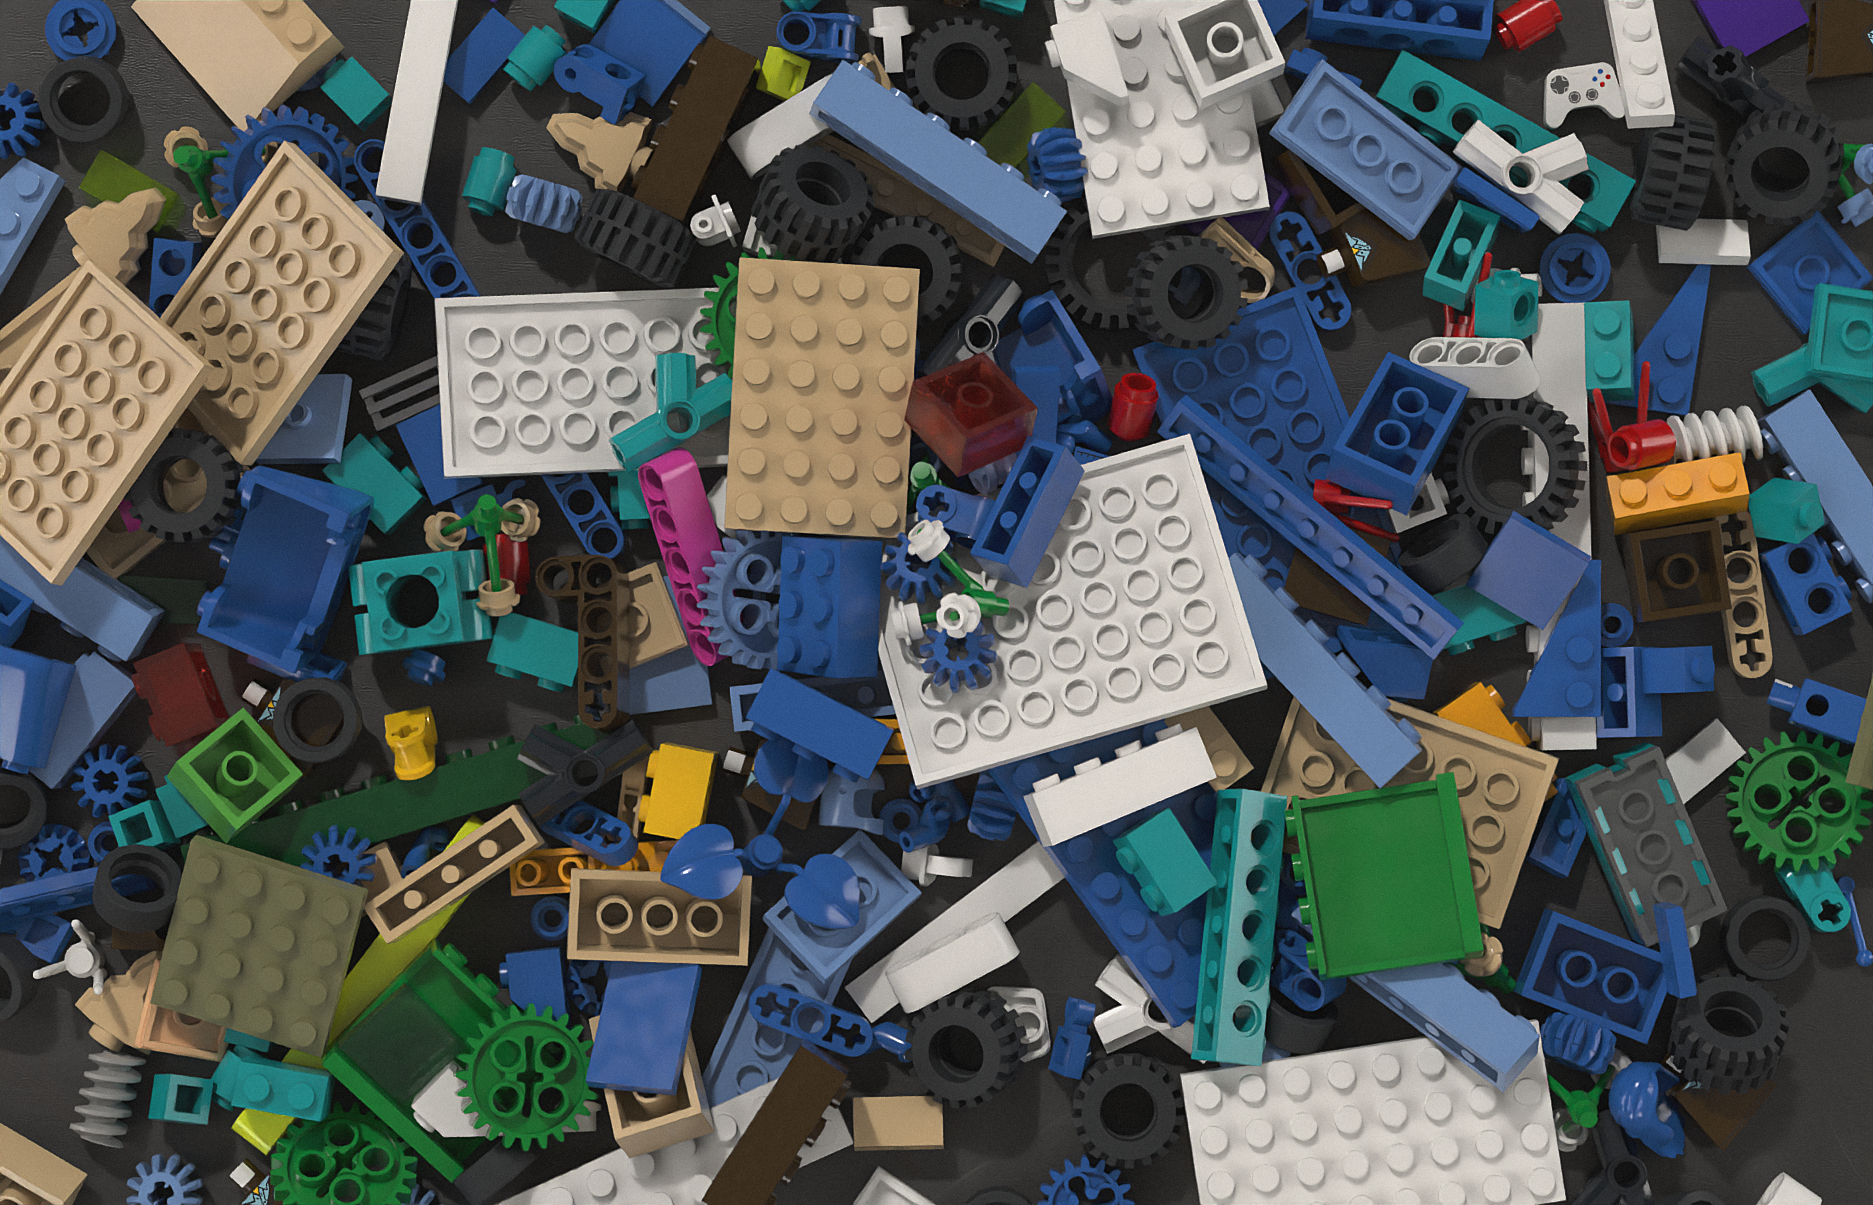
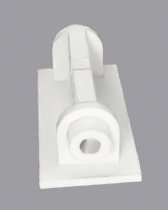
M713 195L711 197L715 206L695 214L691 220V230L698 238L697 241L703 246H713L730 239L732 246L736 247L737 244L733 235L741 231L729 202L720 205L716 195Z

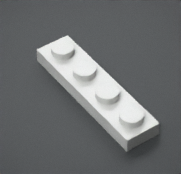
M1604 0L1628 129L1673 126L1675 110L1653 0Z

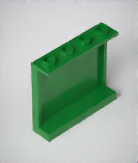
M1454 772L1436 774L1435 780L1312 799L1299 800L1298 795L1291 796L1293 809L1284 810L1288 837L1297 836L1300 853L1291 854L1295 881L1304 880L1307 897L1299 898L1298 901L1302 926L1310 924L1312 926L1314 942L1305 943L1309 970L1318 969L1320 981L1483 957L1484 948Z
M434 938L327 1046L321 1061L322 1065L452 1183L464 1171L463 1161L486 1139V1136L443 1137L436 1129L432 1133L427 1131L413 1116L415 1112L411 1107L413 1099L451 1058L466 1070L467 1064L456 1058L458 1053L470 1054L472 1050L464 1041L465 1036L478 1040L481 1034L476 1027V1023L481 1022L490 1028L493 1026L491 1012L497 1011L503 1019L508 1018V1006L496 996L500 990L486 975L480 973L476 977L464 966L468 960L455 946L448 943L443 947ZM513 1002L512 1004L516 1006L519 1014L524 1015V1011ZM531 1036L525 1038L526 1070L517 1074V1080L525 1083L526 1086L524 1100L529 1096V1082L538 1078V1073L530 1070L529 1067L530 1053L533 1046V1038ZM509 1040L500 1043L495 1050V1059L501 1066L511 1064L517 1055L516 1046ZM553 1041L548 1042L542 1047L540 1059L543 1065L551 1067L559 1062L561 1059L560 1054L562 1053L560 1046ZM509 1086L499 1088L493 1096L507 1110L512 1107L515 1101V1093Z

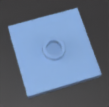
M346 374L316 375L255 461L259 464L341 463L352 379Z

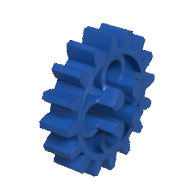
M1082 1154L1080 1165L1074 1166L1069 1158L1064 1159L1066 1170L1062 1173L1051 1168L1049 1173L1054 1180L1053 1184L1041 1183L1040 1190L1048 1195V1199L1037 1201V1205H1078L1077 1193L1069 1188L1068 1183L1072 1177L1080 1176L1085 1180L1084 1191L1089 1199L1097 1198L1102 1188H1110L1114 1191V1197L1110 1202L1105 1203L1097 1200L1092 1205H1134L1133 1199L1123 1197L1122 1195L1131 1189L1129 1182L1117 1183L1116 1181L1121 1170L1116 1166L1109 1172L1105 1171V1161L1101 1158L1098 1159L1095 1166L1089 1165L1086 1154Z

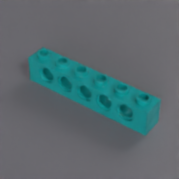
M1404 50L1397 57L1374 98L1399 119L1418 128L1417 132L1435 146H1440L1443 142L1455 149L1465 135L1456 132L1452 126V116L1456 113L1468 115L1472 119L1473 124L1480 120L1496 134L1506 136L1510 140L1511 145L1522 154L1561 139ZM1419 91L1429 93L1435 101L1434 110L1427 113L1417 110L1413 104V94ZM1586 153L1589 169L1559 181V183L1567 189L1571 178H1580L1587 183L1589 188L1588 197L1582 200L1584 204L1571 222L1590 233H1595L1596 229L1604 232L1611 227L1636 180ZM1455 154V156H1456L1460 161H1462V162H1464L1465 164L1469 165L1468 163H1466L1464 160H1462L1459 156H1457V155ZM1517 166L1510 168V181L1517 187L1525 188L1528 183L1526 172Z
M1247 789L1218 790L1210 872L1217 881V884L1210 888L1207 894L1191 1059L1234 1065L1261 1066L1262 1054L1266 1047L1264 1032L1266 1012L1270 1004L1269 981L1271 964L1275 956L1273 940L1275 920L1279 913L1278 889L1280 874L1284 865L1282 848L1284 830L1287 826L1284 810L1287 808L1288 796ZM1251 833H1253V844L1251 843ZM1247 876H1248V879H1249V887H1248V889H1247V886H1246ZM1243 922H1244V926H1245L1244 934L1242 933V923H1243ZM1238 967L1240 968V977H1239V979H1238V976H1237ZM1234 1011H1235V1014H1236L1235 1024L1233 1023V1014H1234Z

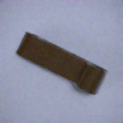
M603 555L547 558L536 570L535 580L539 590L559 602L578 603L579 717L590 728L602 733L611 734L627 724L630 714L628 573L623 566ZM610 568L612 572L611 581L604 588L598 589L596 579L599 572ZM567 570L569 576L567 584L562 589L555 591L553 585L555 576L560 571ZM610 612L612 617L610 627L606 631L598 633L596 623L599 616ZM610 656L612 661L611 670L607 675L599 678L596 673L597 664L603 657ZM597 687L603 688L602 693L596 691ZM606 704L611 707L610 713H604L602 718H599L597 716L598 710L605 709Z

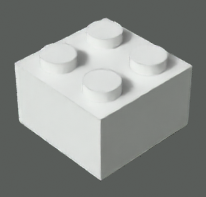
M1203 0L1165 17V31L1200 110L1278 77L1284 72L1285 61L1258 0Z

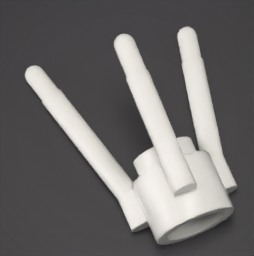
M75 919L71 922V925L81 938V942L72 945L67 950L65 961L33 972V977L35 979L45 978L66 970L78 978H86L92 975L94 977V993L100 995L103 992L104 979L107 977V972L103 969L105 953L103 948L94 942L95 934L88 932L85 926Z

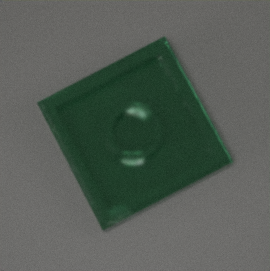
M405 982L338 1041L339 1048L400 1106L456 1058L458 1053L467 1048L464 1039Z

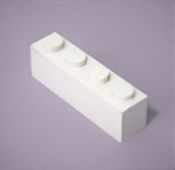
M1178 723L1156 732L1157 742L1142 747L1140 740L1115 749L1117 758L1101 764L1099 757L1074 766L1076 775L1060 781L1058 774H1054L1032 783L1035 792L1023 797L1043 847L1053 846L1217 778L1197 727L1183 730L1181 724Z

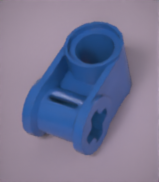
M790 12L784 15L778 22L776 29L777 45L779 48L805 59H816L838 64L842 60L849 64L858 63L859 55L855 53L856 30L861 25L862 18L857 15L844 13ZM796 24L803 26L809 34L806 42L801 45H793L787 42L783 35L787 27ZM839 30L843 31L841 47H838Z
M942 485L928 486L917 497L918 522L928 520L931 523L940 520L944 526L943 530L950 536L949 541L972 550L995 500L979 495H970ZM938 505L944 506L945 511H940L937 517L930 516V511H935Z
M1279 929L1274 933L1273 945L1275 956L1271 964L1269 985L1278 989L1305 1011H1315L1340 997L1346 989V977L1320 981L1318 969L1309 970L1305 943L1309 942L1294 931Z

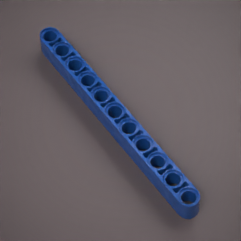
M370 139L360 144L354 154L355 167L405 251L408 252L411 261L434 299L482 297V294L423 197L421 206L408 204L405 209L400 211L392 210L389 200L376 198L375 193L379 172H369L366 167V161L372 153L383 151L385 142ZM420 227H430L433 231L431 244L423 249L415 248L412 244L414 231ZM445 264L453 265L456 269L454 282L446 287L438 286L435 282L436 270ZM567 473L562 477H554L552 474L541 475L590 555H603L611 560H616L624 554L627 547L625 531L622 530V526L614 513H612L610 506L590 473ZM580 491H589L594 498V507L586 515H577L571 506L573 496ZM605 528L612 529L617 536L615 549L606 554L600 553L594 545L596 534Z

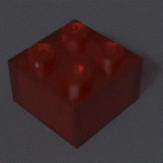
M982 352L913 381L904 421L957 477H960L1020 451L1028 435L1032 436L1038 407Z
M182 643L133 663L137 672L132 675L133 684L139 697L142 700L148 699L154 714L149 716L152 732L158 741L164 740L166 747L183 746L206 737L230 719L201 644Z

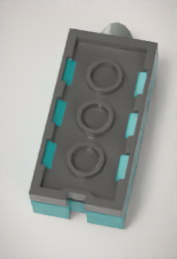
M1643 742L1614 755L1613 759L1616 764L1609 768L1594 764L1564 778L1631 938L1646 947L1658 943L1653 904L1670 902L1683 908L1689 948L1693 947L1699 940L1702 923L1728 911L1660 747Z

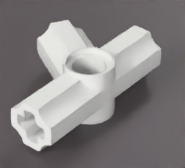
M1477 120L1453 150V153L1491 181L1496 188L1540 216L1539 220L1557 234H1560L1567 227L1584 204L1580 198L1559 183V181L1589 169L1585 150L1574 133L1522 154L1480 120ZM1512 166L1520 167L1526 172L1528 183L1525 188H1519L1510 181L1509 170Z
M1117 953L1095 983V986L1121 1004L1094 1016L1092 1020L1107 1054L1159 1031L1191 1055L1195 1015L1176 1028H1173L1167 1019L1155 1020L1151 1018L1148 1014V1006L1153 999L1122 956Z

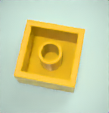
M666 742L661 743L660 750H655L650 754L646 777L654 778L651 794L646 793V795L642 796L638 814V821L645 822L643 833L680 839L692 828L705 824L719 752Z

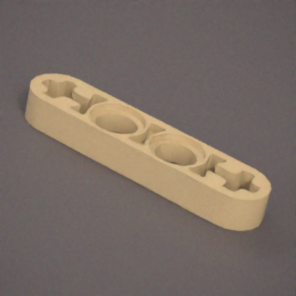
M1745 511L1732 515L1734 521H1742L1743 530L1736 532L1737 545L1746 543L1747 551L1737 550L1724 554L1726 568L1728 563L1734 558L1745 560L1749 565L1750 574L1743 583L1732 582L1727 576L1732 609L1721 611L1728 661L1731 669L1743 678H1757L1769 671L1773 655L1757 542L1751 515ZM1728 515L1713 517L1711 521H1719L1722 547L1732 546L1730 533L1722 532L1721 524L1728 522ZM1740 602L1750 603L1756 611V619L1748 627L1737 625L1732 616L1734 607ZM1759 631L1760 639H1750L1752 651L1761 654V661L1754 663V670L1750 671L1747 664L1740 663V656L1747 653L1746 640L1736 642L1735 633L1751 634Z

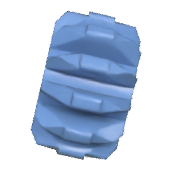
M521 174L514 177L512 186L509 187L505 212L511 218L568 233L574 230L576 221H579L583 196L576 189Z
M161 1154L154 1155L151 1161L152 1167L145 1162L138 1164L136 1170L141 1178L132 1177L127 1182V1186L139 1191L137 1194L127 1198L128 1205L138 1203L141 1205H201L203 1202L201 1196L191 1192L204 1185L203 1180L194 1179L190 1181L188 1175L195 1170V1166L190 1163L182 1170L178 1169L180 1156L177 1154L169 1158L167 1165ZM163 1182H166L165 1188L171 1186L174 1191V1195L168 1198L167 1202L165 1201L166 1196L159 1198L156 1189L162 1186Z

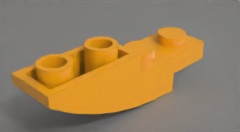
M678 840L638 842V849L634 857L620 866L606 865L572 846L535 849L510 866L511 896L570 893L571 868L661 872L668 853Z

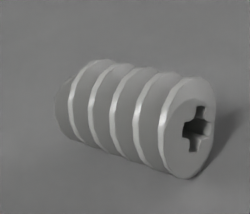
M107 1049L103 1050V1053L89 1054L88 1059L99 1065V1069L85 1071L84 1077L95 1084L94 1087L81 1088L79 1090V1094L90 1100L89 1105L75 1106L74 1111L85 1117L84 1122L71 1123L69 1128L78 1133L82 1139L109 1147L123 1148V1143L114 1136L126 1134L128 1126L117 1118L130 1117L133 1109L122 1101L136 1099L137 1091L127 1084L140 1082L142 1074L131 1066L144 1065L146 1059L134 1054Z

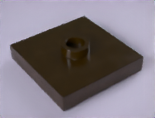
M1351 529L1383 557H1387L1391 540ZM1295 546L1283 588L1295 599L1299 605L1298 607L1367 626L1371 608Z

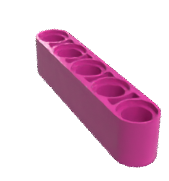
M677 447L642 464L638 469V478L693 654L702 664L712 666L729 656L718 653L721 643L708 641L707 638L714 630V627L701 626L700 624L702 619L709 615L708 609L697 607V603L707 599V593L699 590L697 586L698 584L709 583L710 577L702 571L703 566L715 567L716 562L710 553L712 550L723 551L697 464L686 449ZM734 588V589H733V595H734L735 597H737V594H736V591H735V588ZM741 611L740 622L742 624L744 617Z

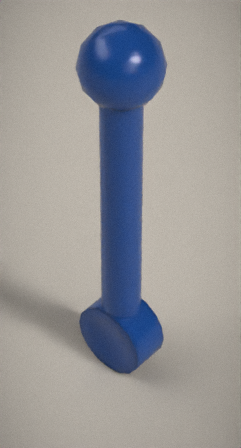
M1842 876L1837 879L1836 883L1851 909L1850 922L1858 948L1856 961L1860 966L1868 967L1873 963V954L1867 950L1852 895L1855 882L1849 876Z

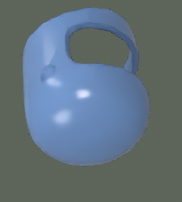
M834 767L828 770L826 786L820 796L819 825L859 828L874 834L883 835L884 820L875 819L872 814L874 794L878 791H885V782L880 772L874 769L869 780L860 776L858 782L854 783L833 772Z

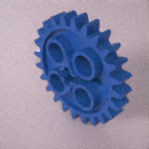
M280 105L277 117H275L270 109L262 108V121L260 122L249 114L246 115L248 129L242 131L233 126L231 130L237 138L234 144L227 141H221L220 143L229 152L227 158L219 157L213 160L214 163L224 169L222 174L212 176L211 181L224 186V189L218 191L213 197L220 203H228L220 212L227 220L230 219L270 162V160L263 162L261 157L264 146L270 142H276L278 150L284 141L291 143L293 140H296L297 146L307 156L310 153L318 152L319 162L317 166L350 199L355 198V194L345 188L346 183L358 180L357 175L345 169L354 163V157L349 154H341L348 147L349 142L342 137L334 139L339 130L336 126L330 123L323 127L324 117L315 113L309 118L308 110L300 106L296 109L293 117L290 108L285 105Z

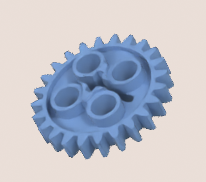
M736 530V538L724 537L722 539L726 552L711 551L710 554L716 562L715 567L703 566L702 571L710 577L709 583H702L697 586L699 590L707 593V599L697 603V607L708 609L709 615L703 618L700 624L701 626L714 627V630L707 638L708 641L721 643L718 653L720 655L732 656V663L747 665V668L762 669V667L777 669L779 603L735 597L733 589L739 588L780 595L782 536L797 535V533ZM749 564H750V566H751V575H750V577H749V579H748V578H747V568H748V566H749ZM742 609H744L745 617L741 624L740 614Z

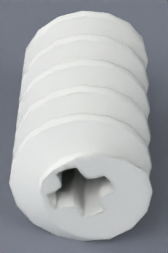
M1740 406L1736 414L1729 408H1723L1719 412L1718 417L1713 411L1709 410L1702 414L1701 419L1694 413H1688L1684 417L1683 422L1675 415L1667 419L1666 423L1671 427L1676 437L1675 452L1672 459L1667 462V465L1676 464L1677 459H1681L1682 462L1694 461L1696 456H1699L1700 459L1711 458L1712 454L1722 456L1732 451L1734 453L1740 452L1742 462L1744 463L1747 449L1752 450L1757 461L1763 458L1761 430L1757 419L1748 406Z

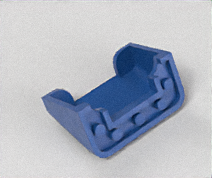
M1053 289L1043 295L1029 298L1022 305L1018 315V323L1021 328L999 339L996 352L1009 393L1005 397L980 405L970 406L962 380L949 398H940L938 395L929 392L918 381L919 376L916 372L926 360H920L914 364L912 405L955 482L961 489L969 490L975 488L969 478L966 465L967 455L975 450L988 451L992 444L999 441L1009 443L1014 366L1059 367L1061 376L1057 426L1059 424L1085 420L1094 423L1110 411L1113 397L1103 372Z
M257 466L251 471L247 470L238 484L237 495L241 496V506L246 508L247 511L223 583L213 592L206 591L199 603L197 615L201 616L197 632L295 674L321 652L328 640L349 580L348 566L354 565L372 513L374 497L355 489L264 466Z
M0 645V758L3 759L1 767L28 774L30 766L46 768L76 665L56 659L51 660L30 652Z

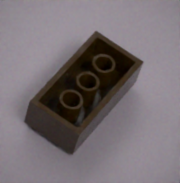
M709 36L705 46L698 43L688 63V68L692 70L687 85L679 84L668 107L672 109L670 121L667 127L660 124L649 147V149L653 150V157L648 167L644 165L639 167L630 187L634 191L633 199L674 218L690 228L691 220L697 213L729 145L727 140L734 134L754 92L761 72L759 58L712 36Z
M804 1038L709 1185L701 1201L707 1205H775L778 1196L772 1192L779 1182L787 1186L798 1170L803 1158L797 1155L802 1145L806 1144L812 1148L826 1126L827 1120L822 1117V1114L828 1105L837 1109L850 1089L852 1082L846 1079L850 1068Z

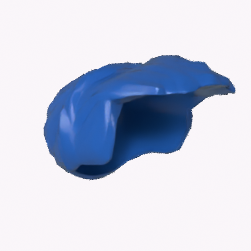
M1632 1062L1627 1067L1621 1069L1611 1083L1608 1094L1611 1116L1617 1124L1625 1129L1628 1136L1639 1138L1658 1155L1669 1158L1683 1155L1682 1149L1685 1148V1135L1683 1131L1685 1117L1681 1116L1678 1104L1674 1103L1665 1093L1680 1083V1079L1657 1062Z

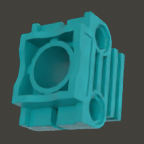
M484 550L444 551L362 562V564L348 566L353 607L367 606L368 613L354 615L359 655L364 656L489 640L494 637L495 630L493 628L492 616L487 615L486 610L477 607L476 603L480 599L470 600L469 592L479 591V585L487 581ZM425 577L437 589L439 609L435 617L428 624L415 628L409 625L402 617L399 609V596L403 588L410 581Z

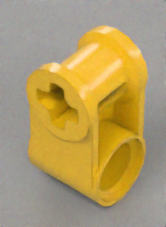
M430 706L385 715V738L392 753L395 754L394 769L397 778L401 780H415L430 774L435 768V745L438 743L435 721Z

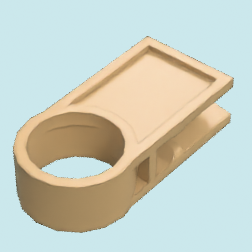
M1217 218L1197 237L1217 241L1218 247H1227L1233 253L1230 257L1232 261H1239L1242 267H1252L1260 271L1265 277L1266 287L1258 290L1241 289V298H1248L1247 303H1255L1264 299L1275 281L1274 267L1224 218Z
M650 756L623 772L617 819L629 826L637 841H640L642 822L638 821V814L642 796L646 795L648 781L646 774Z

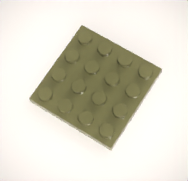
M196 835L190 842L150 1004L322 1057L328 1045L369 889Z

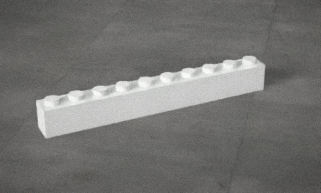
M1584 303L1538 304V332L1521 340L1525 342L1528 353L1541 379L1539 386L1527 398L1537 399V401L1554 405L1553 410L1563 411L1569 417L1565 423L1575 425L1580 432L1574 436V440L1584 442L1586 449L1585 452L1578 453L1579 461H1587V471H1579L1578 474L1579 480L1586 481L1584 491L1575 490L1573 494L1574 497L1579 499V502L1575 508H1566L1564 511L1569 516L1563 522H1552L1554 528L1549 530V532L1591 556ZM1521 426V430H1528V448H1522L1521 451L1522 474L1529 475V492L1523 493V507L1532 502L1542 492L1549 473V456L1539 436L1529 428ZM1574 588L1568 593L1544 630L1535 625L1526 627L1527 652H1534V665L1539 660L1544 650V645ZM1528 670L1527 672V682L1530 678V673L1532 670ZM1596 717L1528 718V734L1531 741H1536V750L1597 749Z

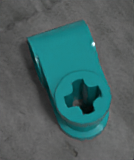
M1823 860L1819 861L1818 871L1815 875L1810 872L1807 864H1801L1797 876L1793 875L1790 863H1784L1782 869L1778 873L1775 872L1782 888L1794 902L1811 929L1827 933L1839 931L1847 925L1851 915L1849 903L1835 882L1830 868ZM1821 902L1824 905H1834L1836 911L1830 915L1833 922L1819 919L1818 914L1823 910Z

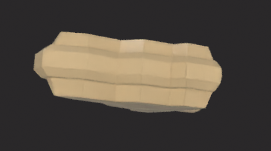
M631 112L616 125L601 117L593 120L578 113L553 114L547 125V130L558 144L578 157L580 170L595 179L596 190L611 189L621 192L629 178L634 179L641 165L648 167L653 157V150L645 146L653 120Z
M154 187L133 192L120 203L106 200L93 209L84 205L66 217L65 221L68 225V230L78 243L72 249L77 262L82 267L87 259L98 262L119 282L126 286L141 270L138 260L148 249L147 232L159 222L166 198Z
M152 951L139 958L125 975L110 976L104 982L103 992L100 995H96L93 987H90L77 1001L75 1006L94 1022L88 1033L96 1041L116 1052H119L123 1045L126 1044L147 1055L151 1053L152 1050L138 1048L134 1043L155 958H162L163 951Z

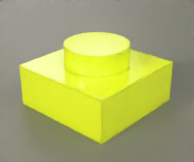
M768 46L756 89L780 100L787 101L802 91L811 62L782 48Z

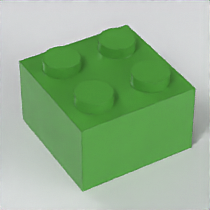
M242 708L174 764L167 778L227 844L291 791L303 773L251 715Z

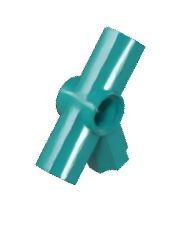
M1808 343L1751 372L1756 392L1767 407L1817 383L1861 414L1866 413L1873 405L1872 383L1805 373Z
M687 353L657 355L655 357L656 412L609 439L613 454L627 473L636 470L642 464L662 455L670 449L684 444L691 437L728 417L731 412L732 380L727 374L723 373L696 389L695 355ZM670 413L682 415L687 423L686 432L676 433L672 431L666 422L667 415Z

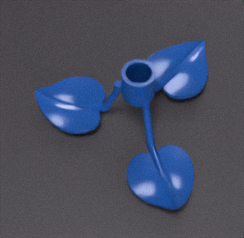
M781 735L775 742L768 739L761 746L755 757L754 775L763 790L772 795H783L763 835L755 837L743 850L740 848L733 850V837L725 827L716 824H704L692 828L677 841L668 853L662 867L660 880L694 897L704 900H718L734 892L742 879L743 869L754 877L765 876L772 870L778 874L792 872L798 876L788 882L784 890V896L788 906L798 917L813 925L824 928H852L859 922V883L853 868L842 858L831 854L813 856L808 860L804 869L797 864L782 863V846L773 837L790 803L791 797L800 802L810 803L823 792L828 779L827 759L820 756L815 763L793 752L792 748L795 742Z

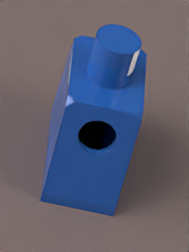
M1807 678L1804 679L1801 687L1775 679L1766 704L1790 712L1787 723L1817 735L1822 734L1825 738L1854 748L1867 699ZM1809 699L1823 703V716L1819 717L1808 713L1806 705Z

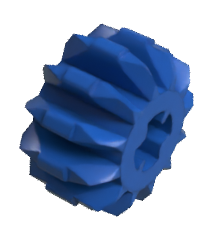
M8 83L4 93L0 88V124L6 121L5 114L7 112L16 116V118L10 120L11 128L9 130L0 126V158L8 159L12 149L17 156H26L25 142L35 147L40 145L39 139L32 135L34 130L45 131L47 129L46 123L35 119L42 115L39 103L32 104L35 94L29 89L19 94L18 85L15 83Z
M1057 127L1043 129L1040 132L1033 133L1027 145L1029 155L1026 160L1029 165L1028 175L1031 176L1032 188L1037 191L1039 188L1046 189L1057 196L1062 203L1081 197L1085 189L1083 175L1088 172L1085 167H1081V161L1085 160L1086 156L1079 152V149L1082 148V142L1080 139H1076V133L1073 129Z
M899 532L897 539L901 547L887 545L885 553L891 560L881 563L882 572L891 575L886 581L888 589L896 590L900 588L899 597L904 602L909 600L913 593H916L918 604L925 605L927 600L926 593L932 592L934 598L941 600L943 593L939 585L953 587L955 584V578L949 573L951 571L936 556L927 561L928 569L920 567L914 573L911 564L920 565L923 561L916 553L914 555L909 554L908 546L911 542L906 534ZM950 541L944 548L949 555L954 551Z
M979 621L975 630L970 633L967 632L966 636L962 638L949 636L945 628H942L943 631L941 633L932 628L927 629L925 632L926 636L932 643L920 645L919 651L922 656L929 658L922 664L924 673L936 672L933 678L934 685L940 687L950 679L951 692L958 693L961 681L966 680L970 690H975L977 688L974 677L976 674L985 679L990 678L991 671L985 664L996 662L997 653L988 649L995 643V639L991 633L982 634L984 629L983 622ZM960 646H964L967 657L960 660V657L957 656V661H952L949 651L954 647H957V650L960 651Z
M101 744L99 756L91 750L83 754L84 760L89 767L75 765L73 768V772L83 776L84 779L83 782L73 783L71 788L73 791L85 790L86 792L78 801L80 807L89 806L95 801L92 810L94 817H102L107 809L109 815H113L122 811V807L128 809L135 806L136 802L131 795L140 798L147 796V790L136 785L137 781L149 779V773H135L134 769L141 764L142 758L136 755L126 761L128 755L127 746L119 745L113 754L109 744ZM104 773L117 774L119 781L114 782V784L118 785L117 789H104L102 781H107L106 778H102Z
M983 770L980 772L967 825L971 833L980 835L981 838L992 841L993 839L1005 841L1011 836L1017 810L988 770Z
M332 825L329 828V839L323 833L317 831L312 836L316 847L311 845L304 846L301 854L311 861L301 864L300 868L364 888L361 881L372 882L376 874L366 866L375 864L377 862V855L372 853L362 854L368 848L371 841L366 837L357 844L352 840L356 835L355 828L350 827L345 837L341 838L338 826ZM335 854L339 855L340 861L349 863L342 873H338L337 866H329L328 864Z
M1556 1012L1548 1014L1545 1024H1542L1540 1029L1544 1058L1552 1060L1556 1064L1581 1073L1586 1072L1596 1075L1605 1073L1608 1063L1612 1062L1617 1038L1608 1028L1600 1026L1599 1023L1577 1017L1573 1014Z

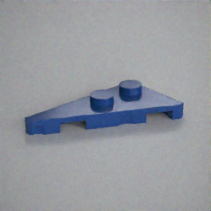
M1698 264L1634 353L1635 400L1604 401L1606 405L1632 409L1638 408L1641 367L1644 361H1648L1651 367L1647 411L1683 417L1689 413L1712 264Z
M1590 560V563L1575 583L1574 590L1562 614L1559 615L1544 645V650L1530 673V678L1518 702L1515 703L1512 709V717H1601V560Z

